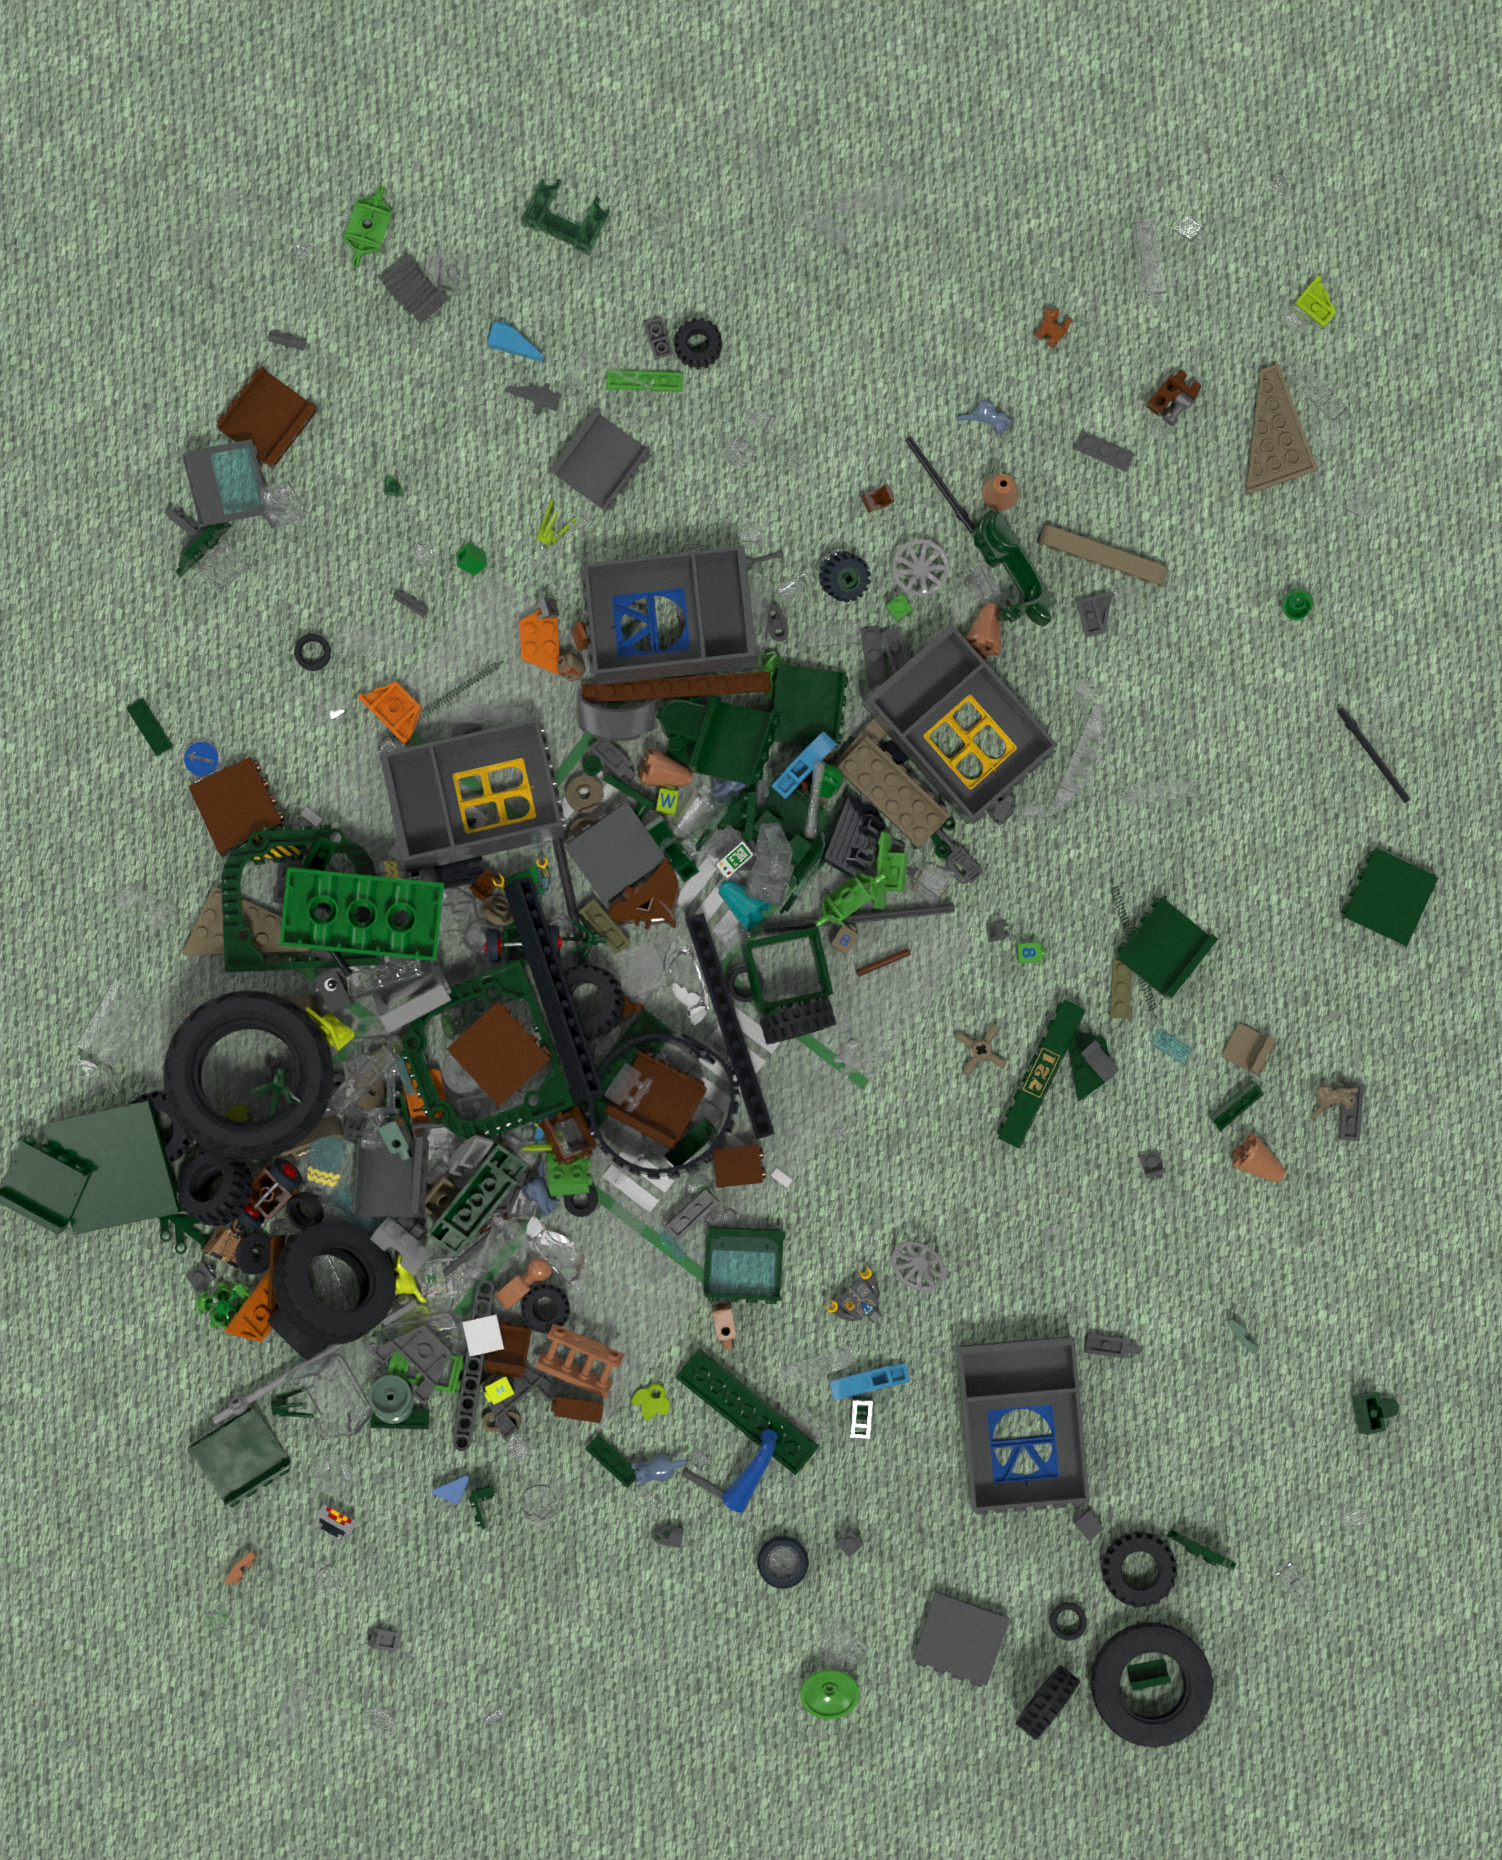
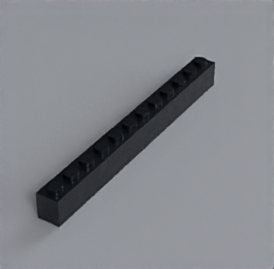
M531 877L515 879L503 889L575 1104L589 1102L603 1094V1090Z
M704 913L685 919L735 1071L755 1138L759 1140L775 1135Z

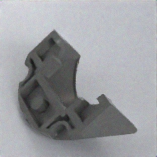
M579 698V728L582 731L587 730L592 733L594 738L605 741H630L640 738V734L646 731L651 732L655 729V699H651L633 708L606 709L592 705L583 698Z

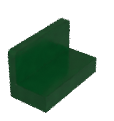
M1165 1659L1127 1666L1130 1685L1133 1691L1171 1683Z

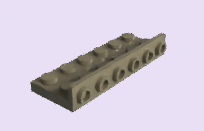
M866 736L837 767L842 771L843 776L918 849L950 817L946 807L942 804L938 805L934 801V796L928 791L925 792L920 787L921 784L915 778L911 779L906 774L907 770L902 765H897L893 761L891 754L887 751L883 752L879 748V743L872 737Z

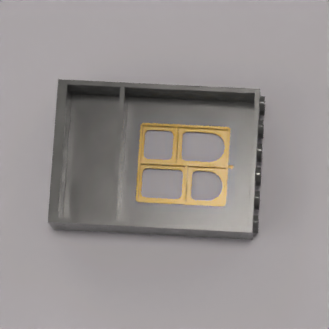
M952 623L860 703L966 824L978 822L986 815L984 813L985 810L989 811L1000 802L998 800L999 797L1002 799L1014 790L1012 786L1022 783L1028 777L1026 773L1030 774L1042 765L1040 761L1050 758L1056 752L1054 748L1058 746ZM966 702H970L982 716L981 720L968 731H964L953 718V713ZM943 722H946L965 743L964 748L951 759H948L929 737ZM986 725H990L1006 745L1005 754L999 759L987 757L973 741L974 735ZM971 752L976 755L983 766L982 774L975 780L966 779L956 769V764Z
M538 718L379 754L401 858L407 873L565 837L564 830H567L560 797L557 795L559 791L543 723L539 724ZM509 767L518 768L522 772L523 782L519 787L498 793L491 791L488 777L489 772ZM479 775L484 791L483 796L463 800L458 784L459 779ZM516 796L526 798L530 804L528 814L522 818L509 820L504 800ZM495 802L500 818L499 823L469 829L465 809Z

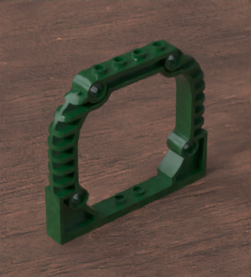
M320 825V829H312V826H300V830H293L292 826L281 827V831H273V827L261 828V832L252 833L248 842L238 847L229 856L221 876L225 973L339 967L334 959L318 960V956L306 957L307 961H299V957L287 958V962L264 963V955L250 942L253 938L251 928L243 924L241 893L243 869L251 857L265 856L273 847L314 845L319 836L330 840L331 834L335 832L341 835V841L337 844L334 853H345L353 863L357 875L376 876L375 866L371 857L362 846L351 839L345 838L342 830L331 828V825ZM261 836L264 843L261 847L253 845L254 837ZM365 906L358 907L359 915L356 921L359 923L367 922L371 916L370 910ZM241 929H245L249 934L248 938L244 941L238 938V932ZM341 952L342 958L349 967L380 965V955Z
M521 960L449 987L452 992L449 994L451 1001L411 1021L409 1033L402 1040L404 1051H401L405 1062L410 1064L411 1069H408L411 1079L416 1080L418 1087L415 1090L418 1098H422L425 1104L422 1106L425 1116H429L430 1120L436 1125H444L449 1131L459 1137L469 1139L477 1135L488 1139L576 1106ZM497 987L498 994L490 997L488 994L489 988ZM502 996L510 997L520 1003L527 1000L534 1018L532 1026L535 1033L539 1032L541 1040H538L540 1047L545 1046L551 1053L549 1057L552 1059L550 1063L553 1072L546 1074L538 1091L532 1090L525 1094L524 1103L485 1119L469 1121L458 1118L453 1105L441 1100L425 1057V1053L429 1048V1038L426 1033L427 1027L436 1016L444 1011L477 998L485 997L492 1002L500 1000ZM411 1038H416L418 1041L415 1048L408 1046V1041ZM532 1095H537L539 1098V1103L535 1106L529 1103V1098ZM439 1110L445 1113L442 1121H438L435 1118V1114Z

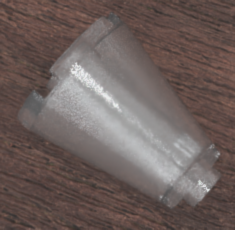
M694 786L670 824L672 827L671 831L677 838L680 836L682 838L687 837L722 812L717 802H713L709 798L710 795L698 786Z

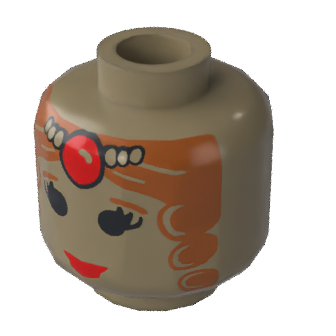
M568 653L558 659L557 673L563 678L574 682L584 676L586 671L583 660L574 654Z

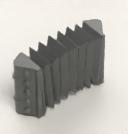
M408 253L398 258L395 264L391 265L390 268L378 277L386 285L385 287L389 290L390 296H393L394 300L398 301L399 306H403L404 311L408 310L409 315L413 314L419 324H422L427 318L429 319L436 310L449 300L441 288H436L435 284L428 281L422 272L420 273L416 263L414 264L413 258Z

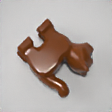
M1059 308L1045 309L1042 313L1044 320L1039 330L1034 333V336L1040 340L1047 335L1049 337L1046 340L1047 345L1053 349L1058 344V341L1067 333L1069 325L1073 322L1072 318H1067L1063 326L1054 323L1059 316Z

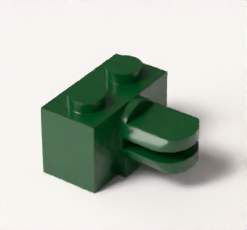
M1368 1391L1351 1395L1359 1434L1370 1435L1386 1431L1384 1419L1394 1417L1399 1412L1397 1401L1389 1398L1380 1400L1379 1392Z

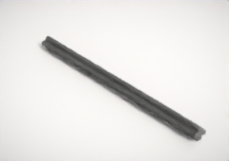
M553 839L552 842L569 919L579 923L580 918L577 916L579 913L576 911L578 910L576 909L577 904L574 902L576 899H574L575 897L573 896L575 895L572 892L574 890L571 888L573 885H571L572 883L570 882L572 881L569 878L571 876L568 874L570 871L567 869L569 868L567 867L568 864H566L568 862L565 860L567 857H565L566 855L564 854L566 853L563 850L565 848H562L564 847L562 846L563 841H561L563 839ZM571 923L573 937H582L584 935L581 932L582 930ZM574 941L575 946H579L585 941ZM585 947L577 951L578 960L586 949ZM586 955L581 964L588 965L590 963L588 962L589 960H587L589 959L587 958L588 955Z
M953 903L938 904L936 907L928 905L911 907V909L909 907L906 909L899 908V910L890 909L887 911L880 910V912L852 913L843 919L842 922L846 925L851 924V922L852 924H856V922L857 924L858 922L863 923V921L868 923V920L869 922L870 920L871 922L873 920L874 922L875 920L880 921V919L881 921L882 919L887 921V918L888 920H892V918L893 920L894 918L899 919V917L904 919L906 916L907 918H911V916L912 918L913 916L918 917V915L923 917L925 914L926 916H930V914L931 916L932 914L937 915V913L942 915L944 912L945 914H949V912L951 914V912H955ZM817 917L813 919L806 918V920L805 918L801 920L794 919V921L787 920V922L786 920L782 922L775 921V923L768 922V924L766 922L763 923L764 933H770V931L777 932V930L782 932V930L787 931V929L789 931V929L794 930V928L795 930H799V928L801 930V928L806 929V927L807 929L808 927L813 928V926L818 927L814 922L817 920ZM827 921L821 927H825V925L826 927L827 925L830 927V925L832 926V924L833 926H837V924L832 923L831 921Z

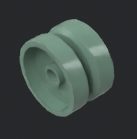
M394 1375L383 1376L376 1380L370 1388L368 1394L369 1403L376 1417L382 1422L389 1424L400 1423L406 1420L412 1413L414 1396L407 1382L401 1377Z

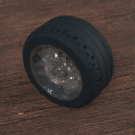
M778 1536L770 1539L762 1546L758 1554L757 1564L759 1573L766 1583L775 1588L787 1589L794 1587L803 1580L808 1570L809 1561L807 1552L799 1541L788 1536ZM785 1559L786 1565H780L779 1561Z

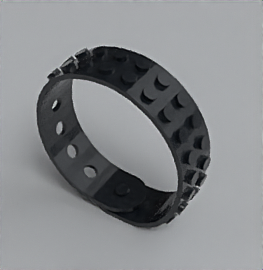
M656 1033L631 1039L611 1053L597 1073L602 1085L609 1070L628 1052L647 1044L666 1043L680 1046L688 1050L689 1054L695 1058H701L712 1065L717 1062L729 1079V1110L723 1127L715 1141L694 1160L677 1167L665 1169L641 1167L630 1163L615 1153L603 1139L598 1127L596 1115L598 1097L589 1101V1107H586V1118L591 1121L592 1126L589 1127L592 1137L594 1139L598 1138L600 1142L598 1147L605 1155L610 1154L613 1157V1163L621 1169L623 1166L627 1167L629 1173L638 1177L644 1174L647 1175L648 1179L660 1180V1177L668 1176L669 1179L679 1178L682 1173L687 1172L691 1174L699 1170L698 1166L703 1163L707 1165L715 1158L713 1154L718 1149H723L727 1142L726 1136L728 1132L732 1133L735 1125L733 1117L734 1114L738 1115L739 1101H736V1095L740 1094L738 1081H734L732 1077L735 1075L730 1062L726 1064L717 1053L685 1033H682L681 1038Z

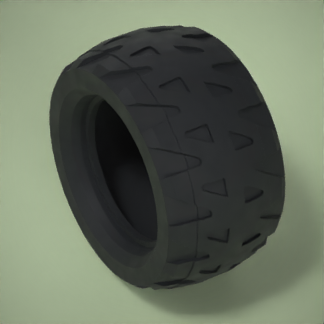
M246 990L229 992L212 998L197 1007L183 1020L175 1031L167 1049L163 1066V1080L166 1099L172 1114L182 1129L195 1142L205 1149L227 1158L258 1160L273 1157L290 1150L302 1142L316 1128L325 1114L330 1101L334 1072L327 1041L320 1028L304 1010L278 995L263 991ZM247 1029L261 1030L273 1034L288 1046L295 1057L297 1078L293 1093L302 1101L300 1105L290 1097L291 1104L287 1102L273 1116L254 1122L231 1120L216 1112L207 1102L201 1083L202 1067L211 1048L223 1037L233 1032Z

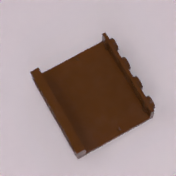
M261 366L260 369L257 368L253 372L251 381L243 385L237 399L234 398L230 402L229 410L226 414H222L218 418L216 427L235 442L252 439L253 444L257 447L258 454L256 458L271 469H274L319 409L315 404L309 403Z
M251 757L188 786L221 857L229 855V849L248 841L252 833L261 832V828L284 827L282 823L285 821L281 811L277 812L275 808L277 801L273 794L269 795L267 789L270 786L266 778H262L259 773L262 769L258 761L254 762Z
M497 1002L446 1049L498 1107L506 1103L505 1101L547 1062L552 1061L549 1057L551 1055L549 1050L545 1046L541 1048L536 1043L538 1038L531 1031L527 1033L524 1030L525 1024L519 1017L514 1019L510 1014L512 1010L505 1002L503 1004Z
M644 1050L643 1053L638 1051L636 1061L611 1106L608 1105L606 1107L605 1113L674 1150L707 1091L706 1086H704L705 1082L696 1077L694 1080L687 1077L688 1073L679 1068L677 1071L670 1068L671 1064L662 1059L660 1062L653 1059L654 1055Z

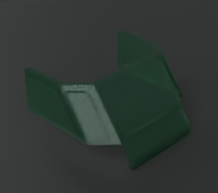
M777 774L767 790L757 789L753 827L765 811L771 807L785 818L780 828L785 838L793 839L797 833L802 831L816 842L799 864L797 862L793 863L786 857L787 854L782 850L778 851L773 848L771 842L766 838L759 837L753 828V842L793 871L797 887L779 913L783 914L791 909L825 864L821 857L827 843L822 830L828 824L833 814L798 788L785 800L771 787L781 776ZM742 789L737 796L734 795L708 825L696 844L698 846L696 848L697 852H700L717 830H739L741 832V826L745 824V820H742L743 809H747V803H744V792L749 789Z

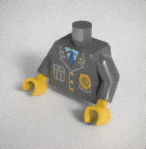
M865 1265L867 1270L864 1273L858 1270L860 1277L836 1301L828 1299L831 1301V1306L826 1307L824 1305L827 1311L835 1314L840 1319L852 1322L857 1319L861 1321L867 1316L873 1324L882 1316L874 1308L879 1303L878 1299L880 1297L878 1282L867 1265Z

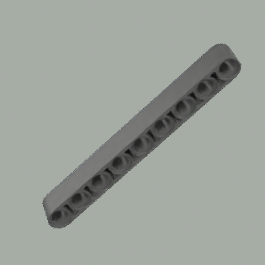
M491 1279L480 1281L476 1287L472 1320L492 1316L496 1285ZM483 1283H488L491 1286L490 1293L482 1291L481 1286ZM480 1302L488 1305L487 1312L479 1310L478 1305ZM468 1347L453 1445L458 1451L467 1450L473 1442L486 1353L470 1356ZM477 1360L479 1362V1369H472L470 1361ZM468 1379L476 1381L477 1386L475 1389L467 1386ZM466 1398L473 1400L474 1405L472 1408H467L464 1405ZM462 1418H468L471 1425L464 1427L461 1424ZM459 1437L467 1439V1446H461L458 1443Z

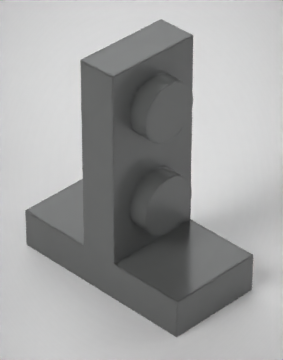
M169 507L164 512L168 518L192 537L183 548L184 551L208 529H199L197 531L198 527L192 521L187 523L183 519L184 515L176 508L173 511Z

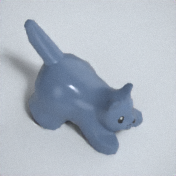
M987 399L979 401V405L971 415L957 417V421L976 420L991 424L996 431V436L1007 431L1009 425L1012 424V420L1003 412H997L995 405Z
M713 779L712 793L714 798H717V803L728 801L734 794L743 798L744 792L749 790V785L729 780L720 782Z
M541 1160L538 1164V1175L528 1183L523 1184L522 1194L526 1199L534 1200L536 1210L544 1218L554 1212L560 1200L551 1198L547 1192L544 1180V1161Z
M664 1453L655 1454L651 1461L634 1462L631 1468L636 1470L635 1476L637 1479L635 1485L642 1486L655 1479L659 1482H665L673 1476L674 1469L681 1468L687 1465L688 1462L686 1460L672 1461Z

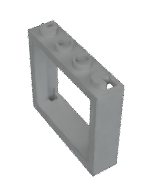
M430 961L371 993L379 1017L388 1033L451 1001L449 994L452 992L440 965L436 966L434 961ZM435 981L437 982V986L391 1010L388 1009V1006Z

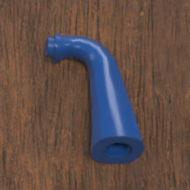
M766 1429L762 1433L761 1440L763 1442L756 1456L723 1493L722 1500L729 1509L739 1513L745 1512L772 1458L778 1437L774 1430Z

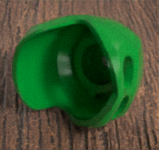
M1303 588L1293 589L1283 600L1282 609L1284 614L1292 620H1302L1313 608V596Z
M822 764L814 774L811 784L812 792L822 798H831L836 789L839 790L842 784V771L831 764Z

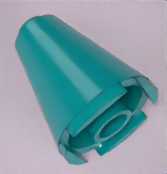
M731 879L728 881L724 880L718 887V894L745 930L755 927L764 918L762 916L764 910L768 912L771 907V901L768 898Z

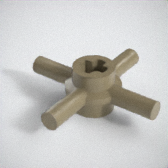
M993 1024L984 1039H976L975 1041L958 1031L955 1039L969 1047V1053L972 1057L964 1068L963 1074L969 1077L977 1062L990 1060L1002 1069L1005 1067L1007 1062L992 1053V1046L990 1044L999 1030L998 1026ZM983 1045L985 1047L984 1050L986 1051V1053L978 1055L976 1053L978 1051L976 1050V1047H981Z

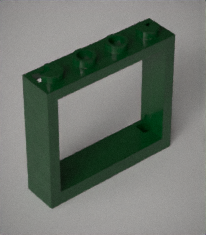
M818 927L746 941L741 944L756 1012L770 1013L776 1007H781V1010L792 1008L794 1003H799V1006L810 1004V1000L824 1001L828 1000L827 996L834 994ZM809 938L821 991L764 1003L752 949Z

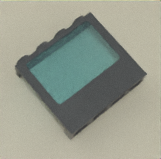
M252 439L186 451L182 455L200 530L214 524L260 515L266 517L270 514L271 503L266 498L265 492H267L265 481H262L261 478L262 467L260 462H257V447L253 444Z

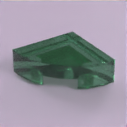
M386 476L384 496L403 497L402 487L397 480Z

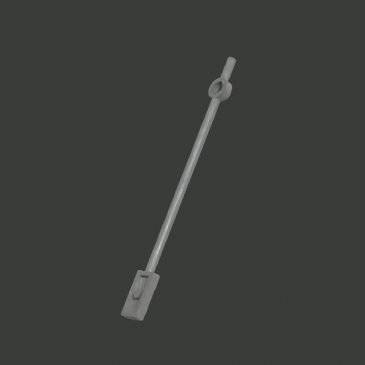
M401 1294L393 1300L391 1310L382 1321L385 1326L418 1306L412 1294ZM331 1344L316 1353L310 1360H305L249 1396L234 1397L228 1409L212 1418L214 1423L217 1425L231 1415L240 1416L244 1414L252 1402L346 1344Z

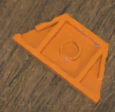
M540 609L519 621L521 659L559 675L557 673V661L560 658L558 617L554 619H538L537 616L542 614Z
M396 681L387 684L385 687L373 689L374 692L365 695L363 693L359 694L357 697L407 746L419 719L422 707Z
M402 1061L398 1062L412 1123L431 1121L429 1116L426 1117L423 1112L422 1106L425 1105L423 1099L417 1096L415 1090L418 1087L416 1080L411 1079L408 1069H411L410 1064ZM430 1069L441 1100L447 1101L441 1071ZM437 1111L435 1114V1118L437 1119L439 1116H441L444 1113V1111ZM422 1130L414 1131V1134H419Z
M269 1273L265 1274L224 1330L226 1334L257 1342H263L272 1327L267 1322V1319L275 1312L268 1308Z

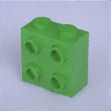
M566 1151L565 1153L569 1154L574 1151ZM547 1153L548 1184L551 1196L589 1193V1185H593L592 1174L588 1173V1168H592L591 1157L586 1159L580 1157L570 1165L564 1163L558 1166L554 1153Z

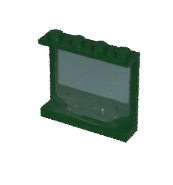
M707 1226L703 1296L708 1298L707 1301H719V1298H727V1302H738V1299H746V1303H758V1300H765L766 1304H777V1301H782L780 1293L783 1239H785L786 1231Z

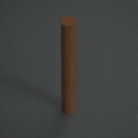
M906 948L855 970L856 974L860 977L911 955L910 950Z

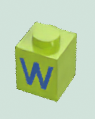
M664 786V789L660 788L656 813L676 815L679 791H675V787Z

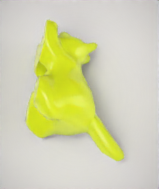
M400 1254L395 1255L394 1270L397 1274L395 1277V1294H415L421 1303L426 1304L427 1301L417 1288L413 1275L400 1265L402 1256Z

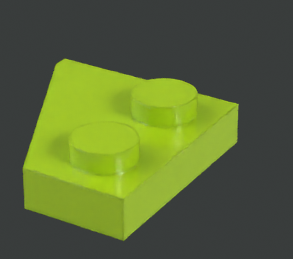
M1318 275L1294 305L1324 328L1336 314V310L1329 300L1330 297L1323 287L1321 277Z

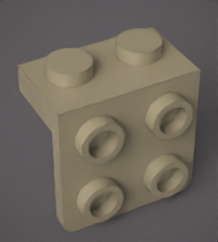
M1238 1024L1222 1053V1057L1254 1075L1258 1074L1259 1071L1263 1072L1267 1065L1265 1061L1267 1055H1272L1276 1047L1274 1045L1275 1039L1270 1036L1265 1037L1243 1024Z

